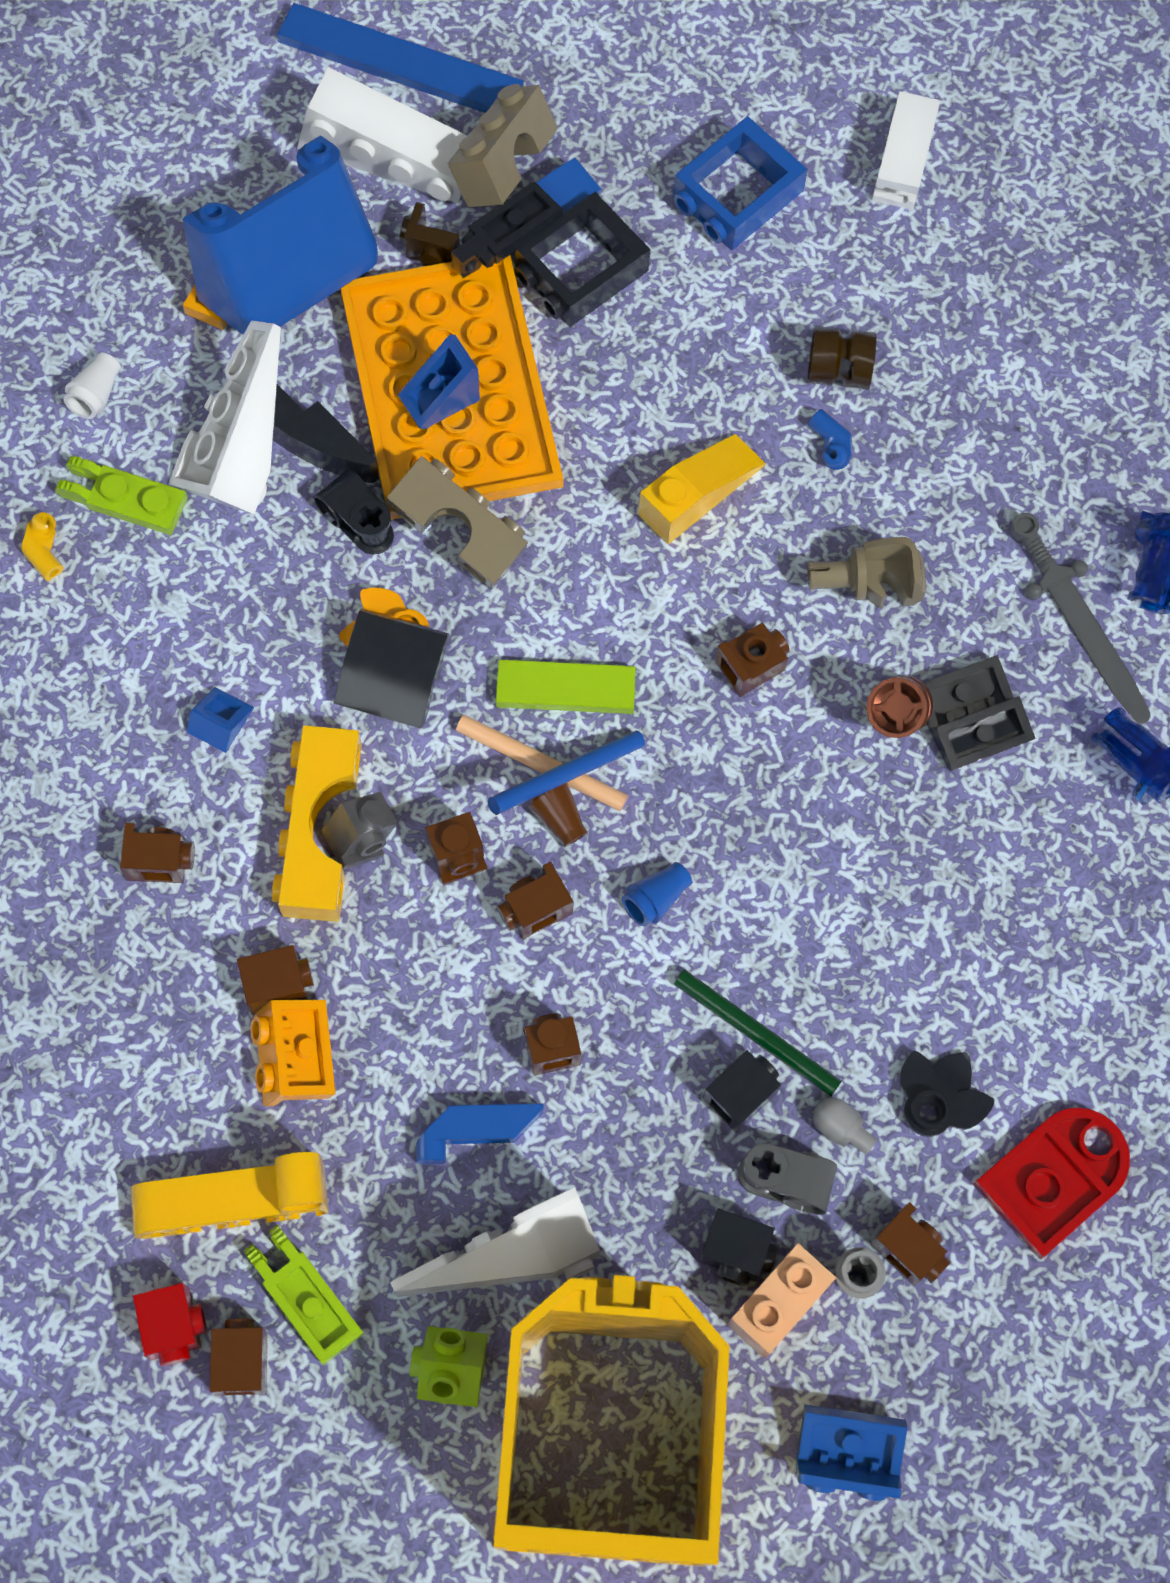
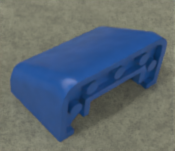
M321 135L305 144L297 152L298 169L304 176L242 214H239L225 204L212 202L205 204L182 218L198 300L243 335L251 321L273 323L279 327L283 326L377 264L378 250L376 239L340 150Z

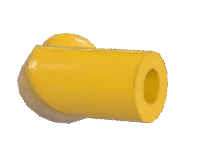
M38 512L26 526L22 541V552L46 581H50L64 569L63 565L51 552L56 535V520L48 513Z

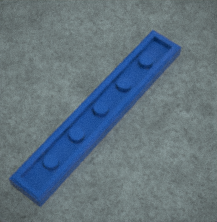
M295 2L277 34L278 42L483 113L488 111L503 88L512 84L524 86V80Z

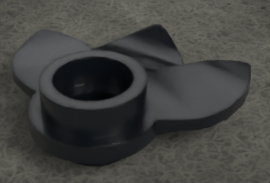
M913 1051L906 1059L900 1072V1084L908 1098L904 1106V1118L912 1131L921 1136L934 1137L942 1134L948 1127L967 1130L977 1126L990 1113L995 1102L994 1098L980 1091L969 1090L971 1087L972 1070L970 1057L967 1053L962 1052L945 1056L933 1065L918 1051ZM925 1104L933 1106L937 1113L936 1119L933 1121L924 1120L919 1112L920 1107Z

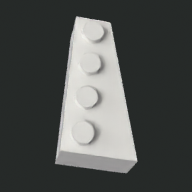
M327 67L307 107L297 149H300L321 135L340 150L346 166L428 193L438 200L451 201L458 204L462 193L447 163L459 149L461 141L468 136Z

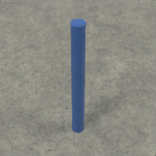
M635 730L489 797L488 806L495 815L505 812L644 747V737L641 732Z

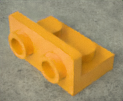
M271 1000L255 1014L251 1023V1038L253 1044L258 1045L259 1064L255 1072V1083L258 1092L262 1093L264 1107L275 1106L283 1100L329 1099L334 1096L336 1092L326 1000Z

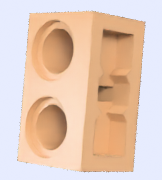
M798 1243L736 1312L727 1325L765 1359L832 1284L836 1277Z

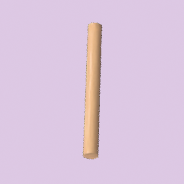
M463 715L457 724V732L540 773L563 764L466 715ZM587 774L568 782L569 787L620 812L629 796Z

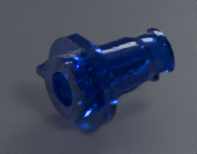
M1142 511L1134 536L1145 547L1135 573L1134 590L1129 592L1127 600H1142L1139 608L1155 614H1169L1170 513L1151 514Z
M1118 707L1114 709L1103 721L1142 754L1139 756L1109 729H1106L1101 734L1096 732L1091 735L1090 743L1094 746H1101L1109 758L1137 782L1132 792V797L1141 805L1148 804L1153 799L1157 803L1166 801L1170 797V747L1143 725L1131 721L1126 716V711L1123 708Z

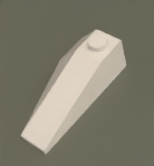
M250 322L226 365L225 375L228 380L224 388L216 396L210 394L204 405L205 409L210 411L199 433L190 430L183 443L169 485L228 507L255 514L257 506L266 495V482L271 468L281 327L273 323Z
M575 1187L514 1216L515 1221L510 1225L512 1230L504 1234L501 1229L492 1232L486 1231L465 1245L466 1253L457 1256L455 1251L445 1253L393 1280L390 1283L396 1296L402 1297L550 1279L563 1273L568 1280L569 1278H577L594 1268L591 1260L599 1257L600 1249Z

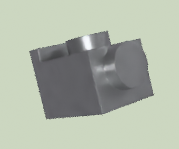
M377 792L341 802L323 827L322 832L338 863L342 864L344 870L382 857L384 855L382 848L387 843L385 839L398 823L382 792Z

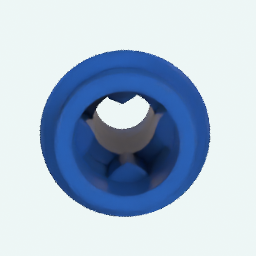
M674 862L669 867L629 885L627 893L622 896L624 909L640 926L645 927L649 923L657 924L684 890L692 885V877L682 864Z

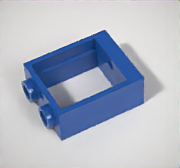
M747 116L675 174L673 199L676 207L685 216L693 215L703 224L705 233L713 242L718 244L723 242L733 251L804 191L808 169ZM735 153H738L773 185L734 216L699 183Z

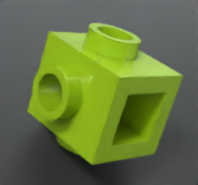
M427 1326L424 1345H414L409 1376L418 1378L417 1399L477 1408L483 1380L488 1334L462 1331L451 1327Z

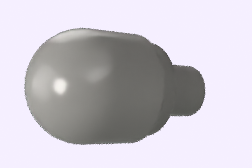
M829 1097L821 1100L816 1105L813 1112L814 1124L823 1135L836 1145L839 1143L845 1147L850 1142L867 1155L878 1140L861 1127L864 1119L859 1116V1112L845 1101Z

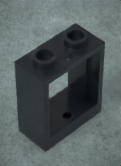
M593 192L515 248L514 273L525 289L530 290L533 288L542 297V304L552 318L558 319L561 317L571 327L648 272L651 249L596 192ZM586 227L617 261L571 293L540 259Z

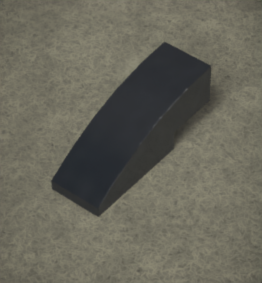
M278 384L276 385L273 427L274 442L304 461L331 473L341 475L347 469H351L366 483L373 484L379 479L377 460L319 401L304 411Z

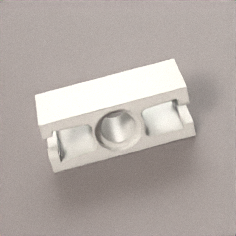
M899 91L872 201L911 210L914 209L941 100Z

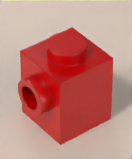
M179 1283L133 1295L144 1356L150 1360L159 1359L160 1366H169L190 1360L189 1351L201 1348L199 1335L207 1333L201 1303L193 1305L190 1288L184 1283Z

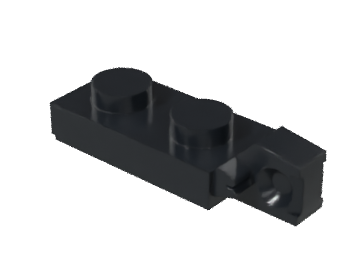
M531 182L508 198L503 205H498L468 226V233L462 238V245L451 252L452 268L462 278H465L479 270L482 264L486 268L498 264L515 252L517 246L561 216L563 209L536 182Z

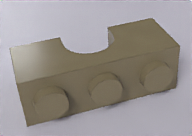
M512 84L503 88L498 93V98L488 111L479 118V123L469 136L461 141L459 149L447 163L468 207L503 205L522 179L516 167L514 156L540 154L558 130L540 85L521 87L519 84Z
M420 456L387 496V506L421 534L432 521L441 516H454L462 520L469 529L470 540L458 555L457 563L493 590L526 550L528 542L522 538L525 531L509 517L504 516L500 520L487 509L490 506L489 501L475 489L469 487L467 491H464L452 481L455 477L454 473L442 462L434 458L430 463Z

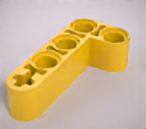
M298 1152L278 1156L274 1159L275 1165L135 1184L131 1186L134 1238L151 1239L201 1232V1227L217 1225V1230L251 1225L250 1220L266 1218L267 1223L300 1219L301 1213L316 1212V1216L328 1214L324 1162L319 1153Z

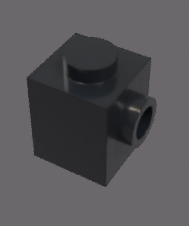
M717 1208L699 1262L718 1268L716 1276L732 1284L745 1286L747 1279L756 1282L761 1270L770 1273L779 1248V1244L771 1242L775 1228Z

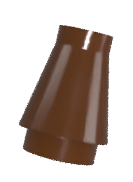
M568 782L529 800L531 804L528 808L555 834L564 848L588 834L582 823Z

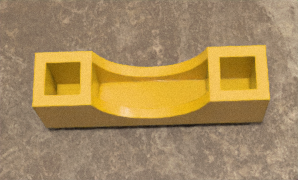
M303 725L301 741H293L291 768L297 769L295 785H287L284 802L285 812L291 813L289 829H281L278 844L279 857H285L283 874H275L272 887V902L278 903L283 917L332 922L340 921L345 882L342 864L332 860L318 848L313 839V831L316 818L326 803L341 793L357 788L362 749L359 730Z

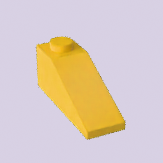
M734 434L673 465L642 490L639 498L638 515L669 545L762 469L766 463L740 437Z

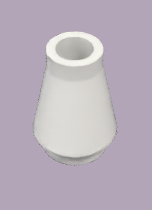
M99 353L92 363L65 386L64 403L68 409L85 419H92L96 414L103 413L115 378L121 369L120 363L107 353Z

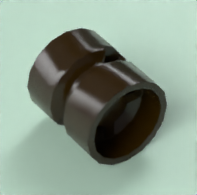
M815 326L811 342L807 382L810 384L832 386L836 380H841L846 388L869 390L874 369L877 334L875 332L852 330L847 336H842L839 328Z

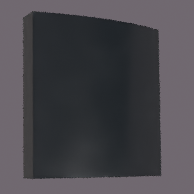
M365 609L359 610L346 651L333 704L421 729L427 719L435 681L440 676L449 633Z
M998 655L924 682L930 690L933 699L932 715L926 724L949 771L1036 739L1020 696L1013 697Z

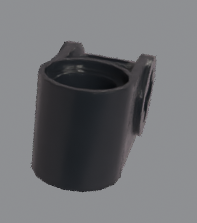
M347 469L313 496L320 512L323 515L328 513L334 519L331 523L335 527L340 528L364 553L371 555L381 554L392 545L394 532L390 525V510L369 489L355 471Z

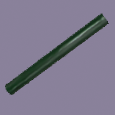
M684 969L674 982L676 987L829 1096H832L841 1084L842 1080Z

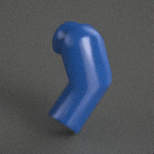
M823 409L818 410L810 419L808 426L824 439L822 454L824 463L833 470L842 469L849 464L852 458V435Z

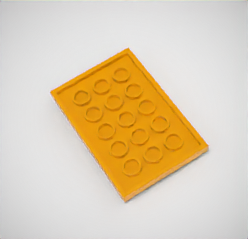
M510 255L489 268L482 264L479 270L465 278H462L452 268V262L357 278L340 289L386 506L387 496L420 456L430 463L434 458L439 460L454 473L455 477L452 479L454 483L464 491H467L469 487L475 489L488 501L563 488L564 479ZM449 334L456 335L478 368L480 400L426 429H420L398 394ZM388 507L391 520L402 518Z

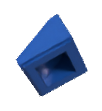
M214 687L191 710L187 733L226 753L254 707Z

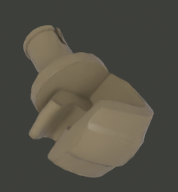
M891 537L863 542L861 547L852 548L851 556L848 557L847 561H808L807 577L810 580L808 582L809 590L849 588V591L853 593L855 601L867 598L879 608L883 607L886 592L881 583L891 586L904 606H914L922 601L925 596L926 573L923 558L915 543L907 537Z

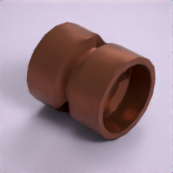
M900 675L883 680L873 688L867 699L866 711L869 722L876 731L886 737L902 738L912 735L926 725L932 715L933 699L930 690L924 682L913 676Z

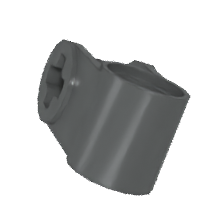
M762 1143L755 1145L748 1151L746 1157L742 1159L738 1167V1178L741 1186L753 1195L784 1203L786 1206L800 1211L801 1206H803V1212L824 1215L827 1211L837 1164L818 1155L799 1153L773 1144ZM760 1159L767 1161V1170L773 1172L765 1180L758 1177L759 1169L754 1167Z

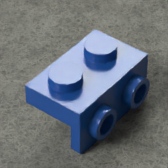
M804 1404L796 1456L797 1482L805 1484L809 1489L820 1493H832L838 1489L856 1492L862 1498L872 1501H883L887 1497L900 1498L902 1491L900 1472L908 1428L906 1420Z

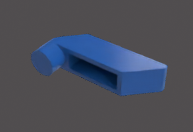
M543 1104L449 1106L417 1140L416 1163L421 1165L446 1163V1144L515 1143L543 1114Z

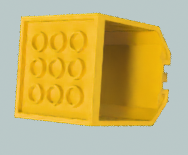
M614 1275L613 1282L611 1279L600 1277L569 1278L511 1329L493 1544L496 1550L691 1566L718 1565L730 1346L679 1286H667L663 1283L651 1281H635L634 1276ZM549 1332L681 1342L704 1369L694 1539L509 1525L523 1355Z

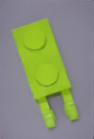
M76 456L69 457L66 468L76 476L94 480L95 483L92 490L90 491L81 484L66 480L58 481L55 487V492L60 497L87 505L90 510L167 535H172L188 499L187 492L109 466L103 465L100 467L91 460Z
M277 1224L269 1231L271 1240L280 1251L286 1254L290 1260L289 1263L274 1273L267 1264L268 1260L259 1248H255L251 1244L244 1250V1253L265 1280L262 1283L321 1364L325 1366L363 1336L364 1333L303 1252L299 1254Z

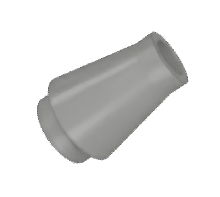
M856 1247L847 1250L840 1256L836 1264L835 1276L838 1285L846 1294L854 1298L863 1299L869 1298L880 1291L885 1282L886 1271L883 1261L875 1252L867 1248ZM851 1270L858 1271L863 1279L862 1285H859L857 1281L851 1282L848 1272Z

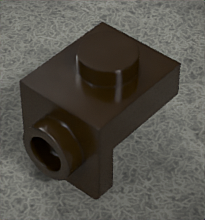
M416 202L412 215L404 216L400 228L399 239L405 242L406 258L420 261L424 266L452 262L451 252L460 246L459 234L426 226L425 204Z

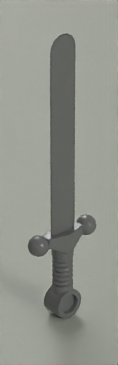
M1030 513L1018 514L1010 526L1009 533L1014 541L1024 544L1043 575L1039 583L1033 582L1026 586V597L1031 600H1037L1042 596L1043 592L1049 591L1112 694L1136 722L1146 723L1149 721L1151 714L1133 677L1071 580L1074 576L1079 578L1087 574V563L1083 560H1076L1071 564V567L1058 565L1054 558H1052V555L1049 554V550H1047L1038 534V519Z

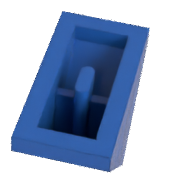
M449 334L400 391L398 396L418 427L426 429L480 400L478 368L457 336Z

